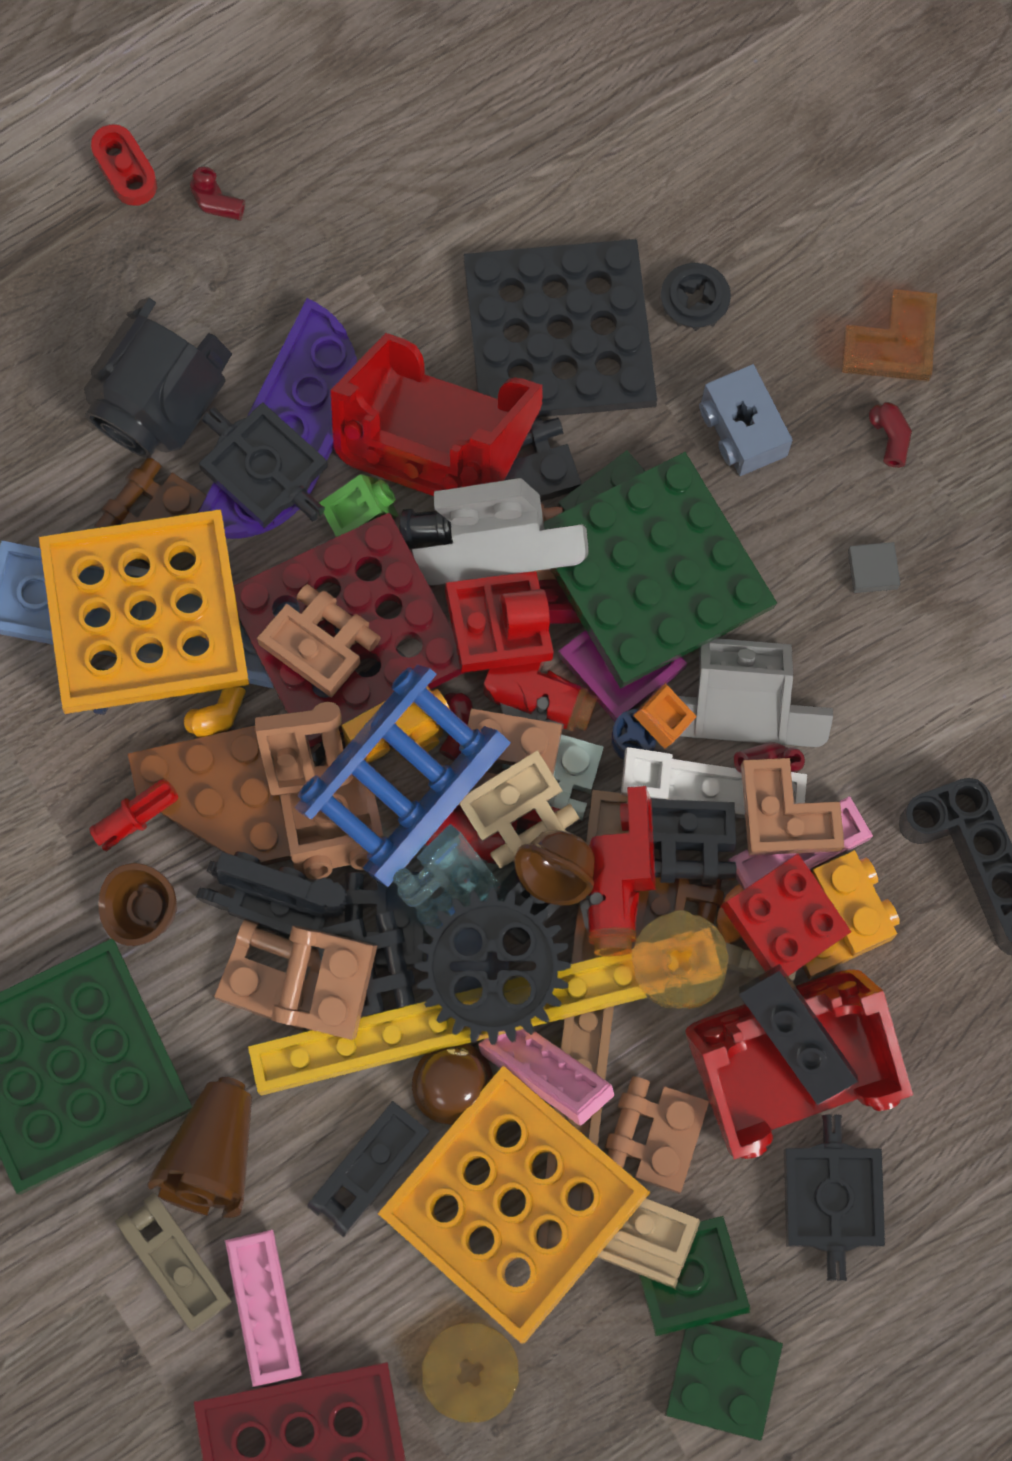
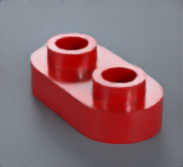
M116 124L106 125L98 129L91 140L92 153L95 162L118 199L131 206H139L149 202L157 191L155 172L131 132L125 127ZM115 148L122 150L116 156L108 154L110 150ZM134 182L143 184L137 190L129 189V186Z

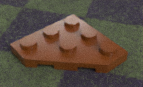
M255 726L128 753L136 796L159 780H168L173 785L179 798L175 803L160 812V814L175 822L177 826L222 852L234 855L235 852L251 854L261 860V865H269L292 859L280 796L271 795Z

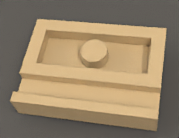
M645 1199L597 1258L675 1288L700 1220L652 1200Z

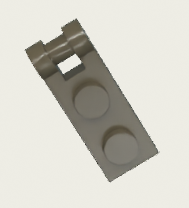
M153 1192L143 1200L144 1206L132 1215L126 1212L115 1220V1223L188 1328L194 1332L233 1302L174 1220L164 1203ZM154 1221H157L163 1231L150 1241H147L141 1231Z

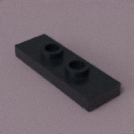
M780 964L739 987L740 997L817 1105L858 1082L857 1073Z

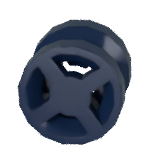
M639 709L623 712L616 719L613 726L611 745L614 752L623 760L627 747L654 751L657 740L633 716ZM631 740V741H633V742H638V744H639L640 746H638V745L635 744V743H631V742L626 743V742H628V741Z

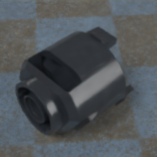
M150 297L139 300L134 309L127 313L128 317L123 321L91 369L92 377L84 388L86 401L90 405L85 413L88 421L120 446L144 458H151L156 449L161 452H172L182 449L225 384L226 380L222 371L232 355L227 347L213 334L208 333L196 348L166 327L147 319L156 305V302Z

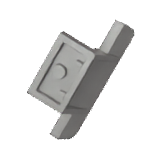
M521 478L435 491L434 509L451 522L453 544L412 549L414 559L428 585L577 565L587 557L589 551L587 529L582 524L544 529L540 495Z
M716 638L699 648V685L697 697L678 696L697 716L680 736L820 747L829 739L833 720V708L790 705L793 683L791 644Z

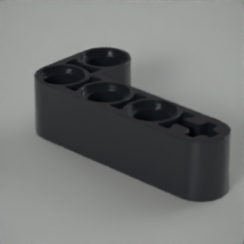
M964 778L912 798L900 815V832L904 838L916 844L929 843L951 835L997 945L1004 953L1012 956V911L1007 915L1003 914L1012 909V896L1006 899L1001 898L992 889V880L1001 879L1006 881L1012 890V843L988 788L978 779ZM963 794L972 798L976 811L968 813L961 810L956 804V795ZM923 810L929 813L933 818V827L923 828L917 825L913 819V811ZM981 836L987 838L993 845V855H983L978 852L974 847V837Z

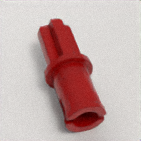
M159 780L131 801L127 798L122 800L121 806L92 825L89 831L98 846H101L102 850L107 852L136 830H145L147 828L146 822L175 803L179 798L178 794L168 780Z

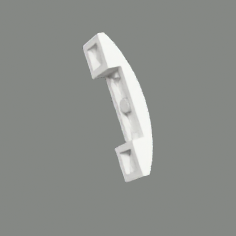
M629 747L625 749L621 787L622 795L628 796L627 787L646 786L651 799L735 802V817L745 818L742 773L738 772L736 768L672 759L673 754ZM791 772L794 804L805 803L807 774Z

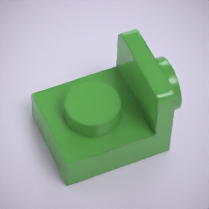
M362 474L319 502L325 507L323 513L336 537L389 512L393 519L399 516L392 504L396 501L394 493L388 484L382 479L379 480Z

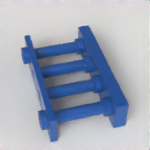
M416 665L414 669L411 667L405 669L395 679L391 686L394 690L391 696L319 778L315 775L305 783L298 793V797L301 800L294 807L300 814L311 820L321 810L368 852L367 858L369 861L364 865L363 869L375 880L387 887L511 743L498 730L483 726L481 730L476 729L473 731L426 688L437 674L431 668ZM413 702L460 744L459 750L461 753L450 766L444 765L442 767L395 724ZM382 738L430 780L428 784L430 790L419 802H411L364 760ZM351 774L399 816L398 822L400 825L388 838L386 836L380 838L333 796Z

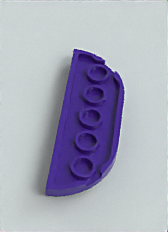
M308 298L306 299L248 415L263 402L319 454L328 460L334 448L330 390L357 363V357L347 336V331L326 308ZM319 476L310 484L307 491L309 494H311ZM213 482L198 513L221 509L226 539H240L263 534L276 528L292 517L299 508L293 505L283 510L267 527L263 528Z

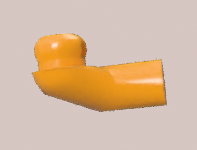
M242 687L222 689L217 704L189 710L184 717L185 729L198 737L228 731L234 724L246 690Z

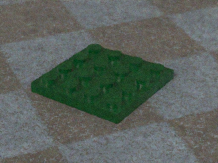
M686 452L544 521L545 530L581 524L587 529L589 550L587 557L580 564L551 568L550 570L620 689L774 609L777 605V601Z
M109 939L0 992V1159L16 1194H24L190 1112L193 1105L119 947L113 939Z

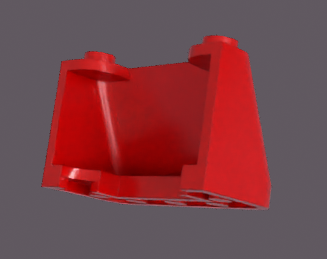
M385 333L330 390L333 444L337 455L347 465L434 496L435 491L504 481L541 409L542 385L523 378H510L500 387L498 399L426 375L423 355L418 347L406 339Z
M854 969L842 970L796 986L858 1075V1082L818 1105L746 1004L701 1019L687 1027L685 1034L727 1150L733 1159H751L764 1154L767 1146L773 1141L771 1131L773 1129L858 1099L861 1104L870 1106L875 1111H885L896 1107L900 1100L913 1096L884 991L862 971Z

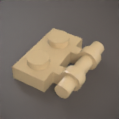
M538 750L469 792L459 803L482 841L498 831L506 843L490 853L499 869L515 860L516 852L521 845L531 843L542 832L551 830L565 831V828L580 820L571 804L566 805L555 813L548 804V800L560 794L563 790ZM535 809L542 821L517 835L511 823Z

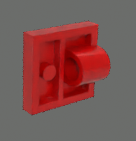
M536 571L446 582L445 594L461 673L552 661L554 651L549 633V606L544 589H540Z
M796 854L721 905L765 972L780 964L789 976L852 932L799 854Z

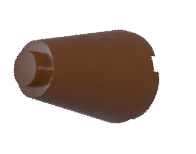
M219 1077L218 1081L206 1084L151 1173L148 1187L152 1190L159 1186V1198L176 1207L202 1215H208L210 1207L224 1209L222 1218H233L241 1214L244 1205L252 1096L245 1091L246 1086L244 1083L230 1077Z

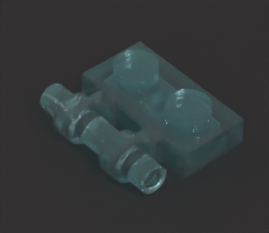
M451 824L416 857L424 866V869L418 875H413L408 869L402 868L393 876V881L398 886V895L406 905L414 906L417 909V918L424 927L432 926L440 929L443 923L438 918L436 912L441 910L452 916L455 913L452 903L453 898H457L466 907L471 905L470 891L475 890L481 902L487 901L490 888H495L497 891L502 886L462 833ZM440 887L443 893L437 899H432L430 895Z

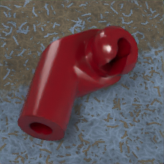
M209 167L197 168L193 172V179L190 181V190L200 209L207 214L241 221L245 210V200L223 195L215 181L216 173Z
M884 402L883 405H874L869 412V421L876 429L883 428L888 436L883 462L891 467H904L912 434L911 428L901 410L895 404Z
M447 693L444 698L450 710L468 726L471 708L474 709L472 701L463 693ZM448 735L439 752L446 758L454 761L461 753L459 750L460 744Z
M769 742L736 752L734 755V765L736 770L741 773V764L744 760L790 758L791 772L798 773L805 765V757L795 747L787 748L779 743Z

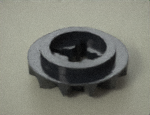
M687 263L678 266L667 275L662 285L660 299L662 300L665 315H669L675 320L678 327L685 325L692 327L696 332L701 327L709 325L714 327L718 320L726 316L730 305L731 291L726 278L714 267L703 263ZM704 285L702 300L706 303L697 302L690 309L687 308L688 296L685 293L693 294Z

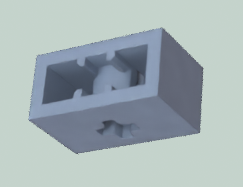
M754 364L705 384L702 402L699 403L701 415L708 427H715L721 439L718 442L721 455L727 465H734L739 476H743L788 456L793 440ZM750 422V426L747 427L745 423Z

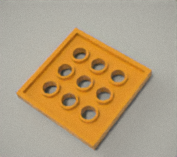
M221 509L39 537L64 714L249 685ZM181 552L190 553L196 558L194 565L185 571L176 570L170 565L173 556ZM135 559H142L150 564L147 574L139 578L130 577L124 572L126 565ZM89 566H97L104 571L102 580L93 585L82 583L79 580V575L82 570ZM187 594L197 595L203 601L201 607L193 613L180 611L176 605L182 596ZM141 601H148L153 603L157 609L150 619L138 620L131 615L133 606ZM96 608L105 609L111 614L109 621L101 627L87 625L85 623L86 615ZM199 636L209 642L207 651L199 656L188 655L183 650V646L191 637ZM146 644H156L163 649L161 658L153 663L140 661L137 658V653ZM100 651H110L117 656L114 666L103 671L92 667L91 660Z
M502 1066L480 1092L473 1105L461 1114L378 1212V1215L515 1339L525 1344L651 1192L506 1067ZM506 1122H517L522 1132L519 1142L513 1147H501L497 1141L498 1129ZM549 1152L554 1154L558 1163L556 1172L547 1179L537 1178L532 1170L534 1159L541 1153ZM474 1159H486L490 1166L488 1179L479 1185L470 1184L466 1178L468 1164ZM578 1184H588L594 1192V1200L591 1206L583 1211L573 1210L568 1201L571 1189ZM510 1190H521L526 1198L524 1210L517 1216H506L501 1208L503 1196ZM443 1196H454L458 1202L456 1217L449 1222H439L434 1213L436 1202ZM548 1221L557 1222L562 1229L560 1243L551 1249L542 1248L537 1241L539 1227ZM488 1227L494 1235L493 1247L485 1254H475L470 1247V1236L477 1228ZM524 1259L529 1264L530 1277L524 1285L512 1287L505 1277L506 1268L511 1261Z

